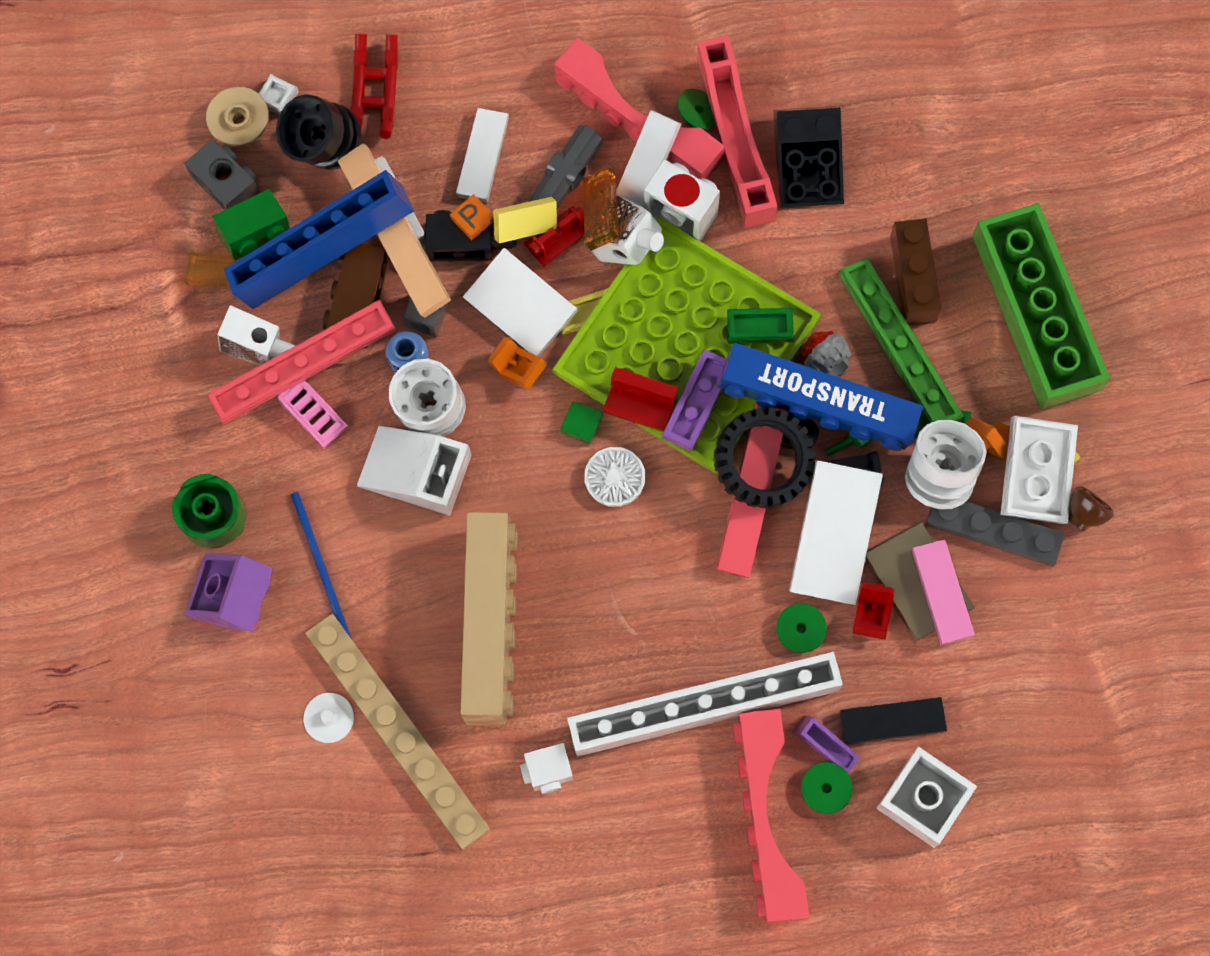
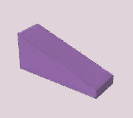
M804 716L792 731V733L831 763L841 766L847 773L851 771L861 758L814 717Z

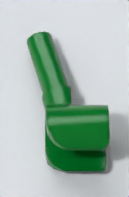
M849 433L844 440L826 448L825 451L830 456L852 443L861 450L872 439L868 441L859 440L852 437Z

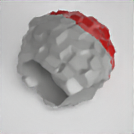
M833 331L813 332L801 347L800 357L802 358L801 365L836 377L843 376L849 367L847 358L851 357L849 345L845 341V337Z

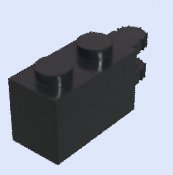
M439 210L434 212V214H426V253L430 262L492 260V249H512L517 245V239L498 243L494 236H492L494 222L471 241L450 219L449 214L451 211Z

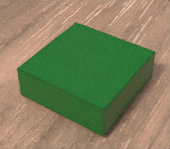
M572 401L560 432L591 445L603 417V412Z

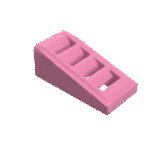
M306 381L281 393L277 398L281 406L324 449L348 428V425ZM303 393H306L297 403L292 405ZM314 401L316 404L302 415L300 412L310 402ZM323 410L325 414L311 425L309 422ZM332 419L335 423L321 435L318 431Z

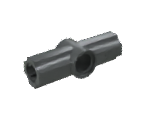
M579 125L563 150L557 151L549 161L545 170V177L531 195L529 202L552 197L556 200L558 209L569 191H574L581 183L586 173V166L600 147L602 137L589 126Z

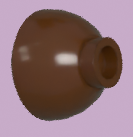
M1079 486L1073 491L1070 498L1071 515L1068 520L1080 530L1084 531L1087 527L1103 525L1114 516L1112 508L1087 488Z

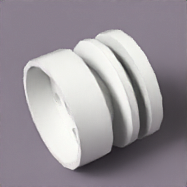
M428 358L416 359L403 365L393 375L389 386V402L394 413L408 430L444 437L452 433L462 422L466 411L465 396L451 371L441 362ZM434 400L436 401V404H435L434 406H432V405H428L427 407L425 406V402H426V401H429V402H433Z
M937 420L927 424L919 432L904 477L907 489L915 499L929 507L953 509L963 505L970 498L985 461L986 448L984 441L975 430L964 423L953 420Z

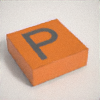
M474 194L449 214L450 219L471 241L494 222L492 212Z

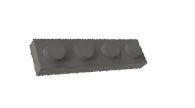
M967 501L953 509H936L933 507L930 509L926 526L1054 567L1065 533L1016 517L1000 515L1001 512Z

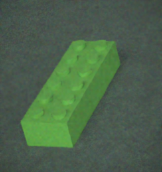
M1036 203L978 221L972 237L1040 409L1043 410L1102 391L1110 377L1040 204Z

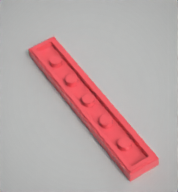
M378 300L212 391L207 396L221 422L225 425L396 331V328L381 301Z
M755 401L754 409L761 408V406L757 405ZM776 407V411H781V410H783V409H780V408H777V407ZM755 426L748 430L738 472L739 476L748 485L760 490H770L783 437L781 431L769 426ZM733 495L715 570L744 578L750 577L766 508L747 506V503H740L735 500Z

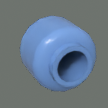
M404 331L397 333L391 337L386 346L387 362L394 373L403 365L413 360L430 358L426 342L414 332Z

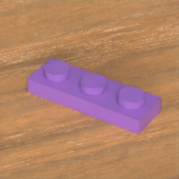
M705 349L703 350L662 434V439L691 452L693 451L722 389L718 388V384L726 362L725 358Z

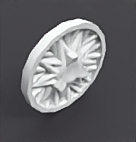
M608 447L598 451L589 459L585 468L584 482L588 493L598 503L608 507H622L632 503L641 494L645 485V469L641 460L632 451L622 447Z

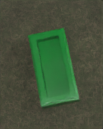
M793 308L727 309L728 344H734V342L738 344L793 342Z

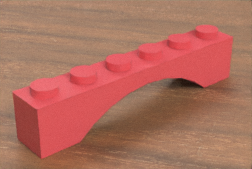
M729 35L698 42L697 61L719 140L725 146L724 157L744 228L774 222L778 206L770 178L761 161L751 131L737 63Z
M577 38L554 63L556 82L564 90H572L579 95L580 100L588 108H596L603 113L605 119L612 126H620L626 130L629 137L637 143L647 116L635 110L627 103L612 85L606 72L602 55L580 38ZM680 127L666 160L672 164L674 162L680 163L689 170L691 175L698 179H707L724 160L725 146L701 128Z
M780 709L740 713L738 723L733 724L735 744L741 743L743 757H737L739 777H746L748 791H742L744 812H751L752 825L746 826L749 847L755 846L757 860L751 861L753 881H760L762 895L756 896L758 917L765 916L766 924L808 919L809 910L805 882L791 869L779 852L771 834L767 817L766 794L769 775L777 756L785 744Z

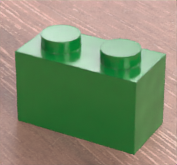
M270 189L212 216L216 232L234 261L248 255L290 229L287 215Z

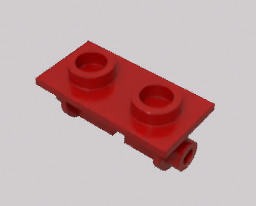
M572 205L557 217L556 230L552 227L546 233L533 235L523 244L538 262L545 267L593 228L584 219L586 214L582 208H575Z

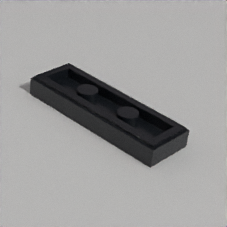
M942 697L840 710L844 744L846 745L945 733L947 731Z

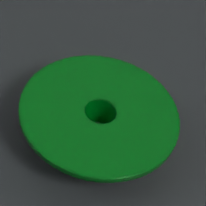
M687 89L680 94L677 102L678 110L682 118L689 125L703 130H709L716 126L707 93L698 89Z
M797 603L788 606L781 612L777 620L776 631L780 642L787 649L797 653H807L815 650L822 644L826 636L827 625L824 616L817 608L809 604Z
M822 762L812 766L805 773L801 783V792L804 801L811 809L822 814H833L842 810L849 803L853 792V785L849 774L841 766L835 763Z

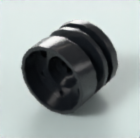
M304 94L294 97L284 106L278 116L276 126L277 142L283 153L299 162L327 170L339 169L341 167L337 160L351 152L361 143V126L355 113L343 105L330 102L318 96Z

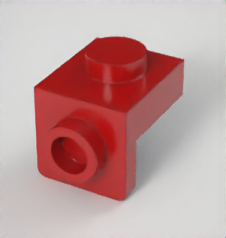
M861 583L852 634L886 640L893 605L894 588L886 587L879 583Z

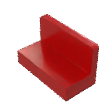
M615 367L611 377V389L603 410L606 414L664 432L677 400L678 387Z

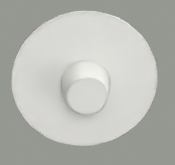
M320 694L307 705L303 717L304 726L308 734L319 742H337L343 739L353 726L354 712L348 700L339 694Z

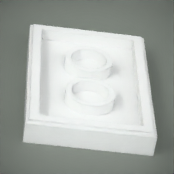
M505 248L502 249L463 296L465 300L527 352L538 357L578 311L574 305Z
M1020 416L1011 417L1000 515L1068 524L1078 425Z

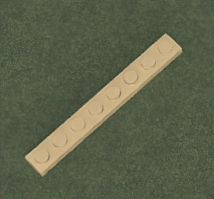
M333 613L305 633L462 850L464 851L491 830Z

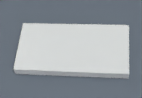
M816 460L789 592L856 605L883 474Z

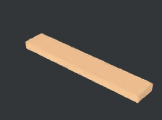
M364 143L337 160L353 190L381 173L372 153ZM406 217L377 234L422 317H427L451 301Z

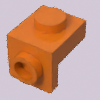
M506 336L488 359V363L501 378L526 390H530L547 365L541 357L518 348L514 341Z
M970 417L965 424L979 434L984 441L986 452L1004 459L1007 455L1010 426L999 421L991 426Z

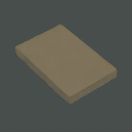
M922 522L866 553L865 558L879 583L895 589L893 606L915 642L936 630L911 551L914 547L934 542ZM960 585L966 608L969 612L973 610L974 606Z

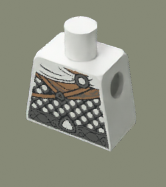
M617 194L584 243L599 261L637 265L641 263L649 250L656 252L662 248L664 237L661 234V226L650 212Z
M229 306L217 334L220 352L258 365L295 346L280 340L278 326L233 306Z

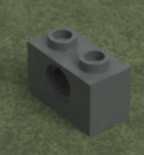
M212 139L184 164L190 176L226 210L259 194L260 192L255 183L258 178L248 166L245 165L241 168L235 162L237 157L227 145L224 144L221 147ZM223 173H231L225 180L218 179Z

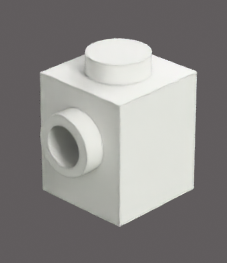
M564 743L524 754L526 763L520 764L525 784L532 783L534 791L541 790L542 794L556 792L562 789V783L574 780Z

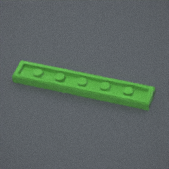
M866 257L840 269L839 277L915 403L923 405L921 414L927 424L937 420L962 421L964 415L869 258Z

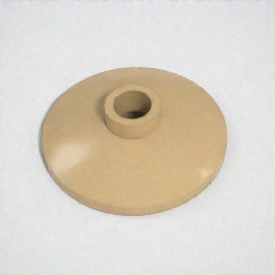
M232 87L221 91L211 100L206 111V123L210 133L219 142L230 146H242L255 141L265 131L269 120L268 107L262 96L246 87ZM238 118L245 119L240 124H234L235 120Z

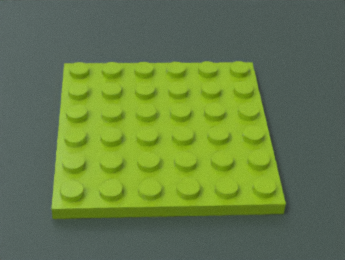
M658 216L656 221L661 226V234L664 237L662 248L656 252L649 250L641 263L637 265H624L552 370L553 374L605 405L611 389V377L615 367L678 387V394L672 411L673 414L703 350L705 349L720 357L727 358L728 352L733 345L728 344L727 309L793 308V342L740 343L741 345L789 361L794 360L820 321L822 314ZM722 389L692 452L662 439L663 432L640 424H634L718 475V471H715L714 467L716 462L714 450L717 447L718 437L734 418L753 410L756 400L747 397L743 399L733 398L725 394V390ZM745 432L737 439L735 447L737 446Z

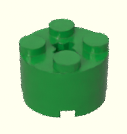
M200 474L191 477L181 485V489L176 498L174 497L172 503V514L178 527L192 542L200 547L216 548L230 543L237 536L241 535L244 530L246 509L243 500L229 482L216 475ZM213 507L212 513L207 515L208 508Z

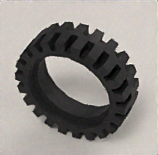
M755 408L737 416L724 428L716 442L717 447L714 450L716 462L714 467L715 471L719 473L717 478L720 484L723 483L726 488L724 490L729 495L733 494L735 500L740 503L745 502L747 506L768 508L784 504L804 490L803 488L811 479L810 475L814 472L815 465H813V461L816 459V452L812 451L814 443L812 438L809 439L807 436L809 431L805 426L801 427L798 424L800 420L795 416L791 418L788 416V412L784 410L776 411V408ZM755 426H769L781 431L790 440L795 451L796 464L792 476L784 485L776 489L760 490L748 485L739 476L734 466L733 451L737 439L746 430Z

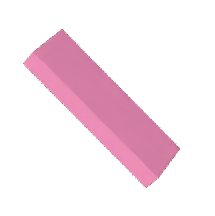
M945 539L912 548L911 551L941 646L974 637L975 633Z

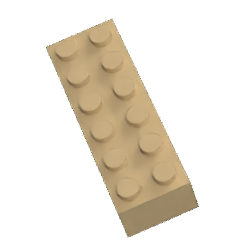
M467 512L461 716L466 725L507 726V717H513L514 701L513 696H511V690H508V683H514V663H512V657L509 656V650H515V629H513V623H510V617L516 616V596H514V589H510L511 584L517 583V564H515V556H511V551L518 550V532L516 531V524L510 523L508 513Z

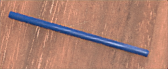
M294 492L291 494L334 616L351 638L299 492Z

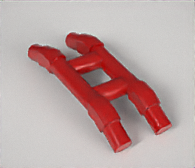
M355 34L354 75L350 110L355 113L362 127L363 109H381L379 136L383 139H389L392 135L395 120L399 55L398 35H386L385 68H368L367 34ZM365 80H383V96H364Z

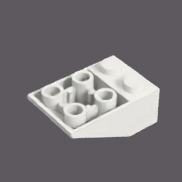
M378 426L357 487L450 516L472 456L469 445L435 434Z

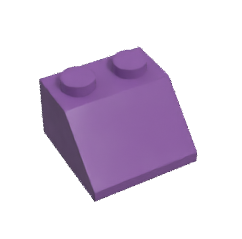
M205 553L184 616L232 630L252 632L254 625L260 617V607L264 595L269 589L273 568L239 554Z

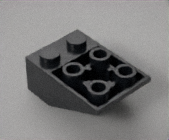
M827 106L773 110L780 207L844 204L841 107Z

